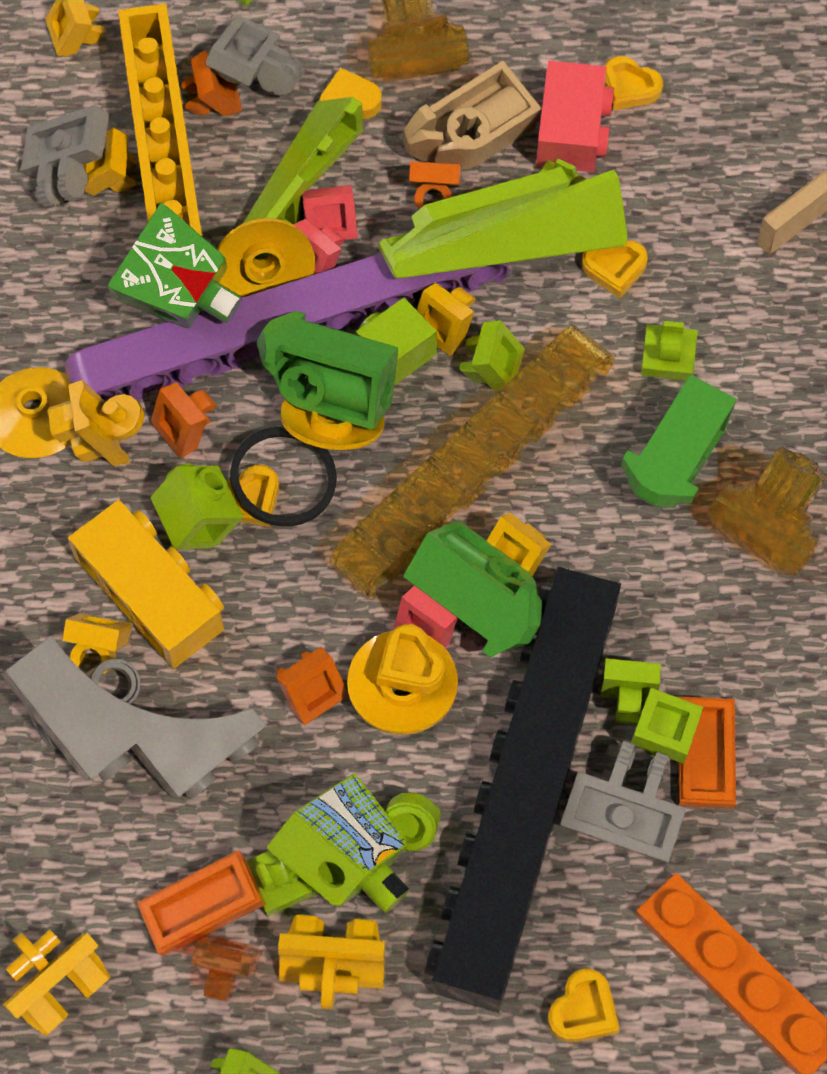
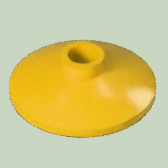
M262 218L243 223L229 232L217 248L226 258L227 270L219 283L242 296V298L314 275L315 254L311 242L298 227L284 220ZM262 253H270L269 256L263 260H257L254 258Z
M34 367L12 373L0 381V448L18 457L41 458L53 455L71 444V439L60 443L52 436L48 417L49 407L70 401L68 387L70 382L67 374L52 368ZM36 399L41 401L40 406L35 409H26L24 407L30 400Z
M286 399L283 401L280 411L282 425L292 436L309 445L328 450H351L367 446L381 436L385 424V417L383 416L376 428L371 430L346 421L320 415L314 411L310 412L300 409Z
M391 631L384 632L367 641L357 651L351 661L347 676L350 701L358 715L366 723L380 731L395 735H409L425 731L440 722L449 712L455 701L458 687L455 663L445 647L427 635L429 649L436 651L445 663L444 681L441 687L433 693H410L407 696H399L393 692L392 688L377 685V675L387 638Z

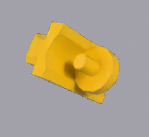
M84 380L69 384L70 401L48 408L52 436L60 443L71 439L75 456L81 462L104 457L113 466L129 464V456L121 449L119 441L129 439L141 429L144 422L142 405L132 396L125 394L116 395L105 402Z
M296 915L293 918L288 934L280 933L278 944L279 981L299 983V990L321 992V1009H334L336 993L358 995L359 987L383 989L385 941H380L378 923L375 920L354 919L347 923L346 938L325 937L324 921L317 916Z
M49 929L32 944L20 932L12 939V942L22 954L8 965L5 970L16 982L33 967L38 973L2 1005L15 1019L21 1016L26 1023L44 1036L48 1035L69 1015L51 995L50 989L66 976L85 998H88L111 978L101 959L94 952L99 945L88 933H82L53 960L48 962L44 957L61 943L58 937Z

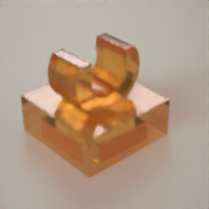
M210 936L196 940L191 964L210 968L203 996L227 1001L228 998H231L237 975L250 977L256 973L262 949Z

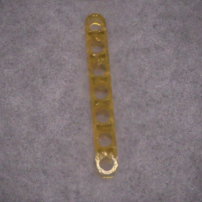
M576 325L567 327L348 533L333 551L329 563L369 599L375 598L378 595L375 590L385 580L389 578L393 581L411 563L413 559L411 555L418 550L428 532L450 524L448 520L460 508L467 510L487 490L484 485L496 474L501 477L523 456L519 452L531 440L536 443L557 423L554 418L565 407L571 409L591 390L588 385L600 374L605 377L608 374L615 360L614 355Z

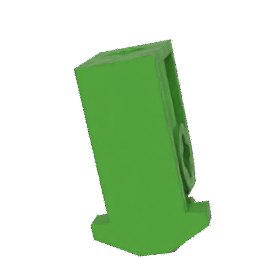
M299 311L272 319L258 337L257 347L262 364L274 376L279 392L283 397L300 409L310 412L314 411L320 415L374 430L392 405L399 347L305 321L306 313Z
M690 374L641 455L639 456L627 450L622 459L621 466L628 477L627 483L636 497L655 507L675 508L677 504L692 503L699 489L692 484L728 426L737 399Z
M459 520L428 532L403 575L405 579L486 638L488 642L482 652L490 658L499 653L530 643L541 625L542 601L537 594L536 582L531 574Z

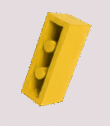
M118 499L67 538L74 558L174 670L224 631L221 611L224 610V606L217 594L207 584L204 583L198 587L187 575L190 573V568L175 548L170 546L165 550L154 538L157 536V532L149 519L140 510L132 514Z

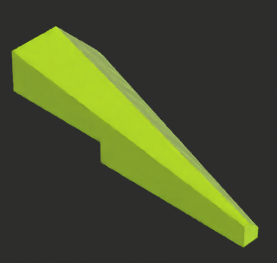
M353 97L317 101L243 223L262 218L284 220L291 224L302 221L300 204L302 194L335 163L363 132V113L360 101ZM262 253L254 258L257 260H263L267 258L270 253Z

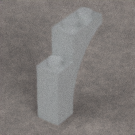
M52 636L48 637L0 674L84 781L91 780L96 775H99L103 782L111 778L131 761L125 754L131 748L171 798L180 797L185 793L189 799H192L216 780L215 775L211 771L227 757L234 764L257 747L259 741L254 735L266 726L253 708L217 718L186 719L160 715L135 707L113 696L93 682L65 654Z

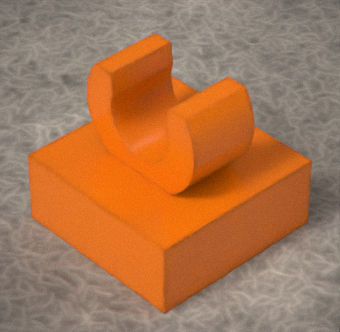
M205 50L190 59L194 75L187 77L181 85L182 89L189 94L198 93L195 99L186 103V109L196 115H207L212 109L222 116L240 112L242 106L237 83L223 79L216 70L205 65L209 52Z
M410 161L409 182L411 184H420L414 197L418 209L424 206V198L429 191L437 190L442 193L443 199L453 197L447 186L460 187V164Z
M176 382L159 390L150 423L181 459L198 448L204 427L211 422L205 413L216 409L217 404L205 390L197 391L188 396Z
M319 647L312 653L305 651L300 655L302 658L300 661L288 669L279 668L277 676H275L292 712L304 726L349 696L332 657L322 647Z

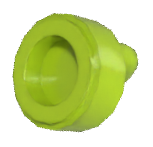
M413 792L401 793L389 801L384 811L406 838L407 847L405 851H420L428 847L435 839L439 827L440 808L427 797Z

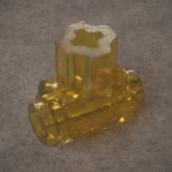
M382 0L385 22H382L381 33H376L375 39L367 40L368 58L373 79L382 78L383 82L457 72L460 71V66L469 64L468 42L464 27H455L453 22L448 23L445 14L435 15L431 0Z
M782 446L775 451L758 481L753 479L745 486L739 484L737 487L727 483L712 502L706 518L713 522L712 529L783 575L790 572L797 576L806 566L820 540L812 536L814 530L810 528L813 517L806 513L827 478V474L819 468L817 462L801 452H793Z

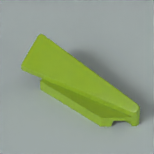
M557 167L429 203L411 216L415 228L408 233L387 239L383 238L378 243V248L392 275L400 279L621 247L626 245L628 234L619 176L615 170H610L569 186L570 181L562 167Z

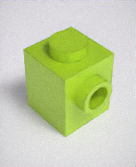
M404 297L384 312H375L368 316L360 325L359 330L356 331L357 336L399 347L394 385L437 355V331Z
M190 463L179 465L167 473L165 481L150 497L172 546L176 550L209 549L219 545L244 518L219 466H194Z

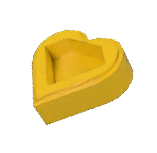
M616 56L606 62L604 86L614 87L613 111L647 105L660 98L663 89V78L656 70L648 67H639L635 60L626 56Z
M341 67L319 99V101L353 97L362 103L363 119L376 116L382 107L381 90L376 84Z
M627 240L626 245L621 247L584 252L582 269L591 280L620 299L645 271L648 253L640 243L634 240Z
M253 465L246 468L239 477L244 494L256 507L267 513L274 514L279 494V478L276 472L266 465ZM230 479L226 480L244 517L240 522L270 527V524L254 518L244 510L233 493Z
M404 624L396 627L387 638L377 675V685L416 694H430L439 689L445 678V663L436 651L429 649L427 634L420 627L413 624Z
M581 969L574 972L566 983L565 995L557 998L548 1012V1026L551 1033L557 1039L566 1043L619 1034L620 1027L610 986L606 978L600 972L593 969Z

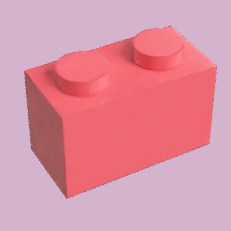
M548 60L536 167H544L548 160L555 163L559 158L577 168L576 171L594 173L596 156L606 157L610 127L600 126L601 116H611L614 87L604 86L606 66Z

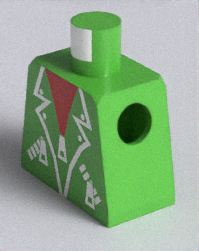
M160 203L107 285L111 297L115 300L184 328L192 326L202 309L222 322L228 323L242 300V296L219 283L227 270L226 258L163 203Z

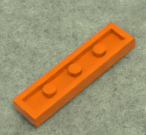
M677 872L636 910L635 916L795 1074H814L827 1061V1018Z

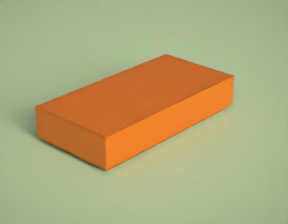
M679 697L704 708L688 755L683 764L678 762V806L735 809V699Z
M239 850L137 902L155 948L161 956L189 945L266 905L245 855Z

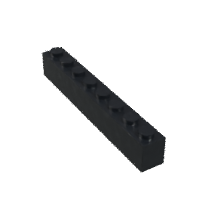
M558 567L553 584L543 583L538 595L542 601L541 616L543 617L541 625L531 642L523 645L520 663L528 665L523 682L512 681L505 705V712L513 714L508 732L498 729L489 762L498 764L492 783L482 781L476 798L473 813L482 815L477 835L466 833L459 854L457 866L466 868L460 888L450 885L442 910L441 919L450 921L444 942L433 940L427 958L424 974L433 976V994L496 1013L500 1012L618 604L621 583Z

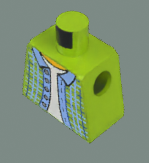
M355 773L296 810L266 846L274 856L334 906L341 907L361 891H364L386 914L410 891L406 884L389 868L407 847L406 838Z

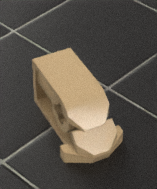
M501 61L429 107L426 104L419 108L404 128L402 140L407 153L421 161L460 164L461 169H470L478 166L535 129L542 108L507 64Z

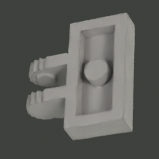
M238 14L211 48L205 63L206 66L216 70L220 77L232 83H243L250 87L257 77L262 89L270 93L274 92L275 95L278 94L280 97L282 95L287 96L288 93L291 94L296 86L295 83L300 80L304 68H302L303 63L300 62V59H297L296 56L292 57L291 53L276 46L280 38L279 34Z
M93 105L28 127L20 171L30 177H37L36 183L38 186L35 187V194H37V199H39L40 204H43L44 207L59 206L63 202V198L65 201L71 202L79 200L84 196L88 176L82 164L102 158L106 145L108 112Z
M623 740L609 782L579 771L577 772L560 826L668 864L686 811L684 807L655 798L669 756L657 752L656 756L651 759L646 774L648 779L644 792L634 791L623 787L622 784L627 771L631 769L635 757V744Z

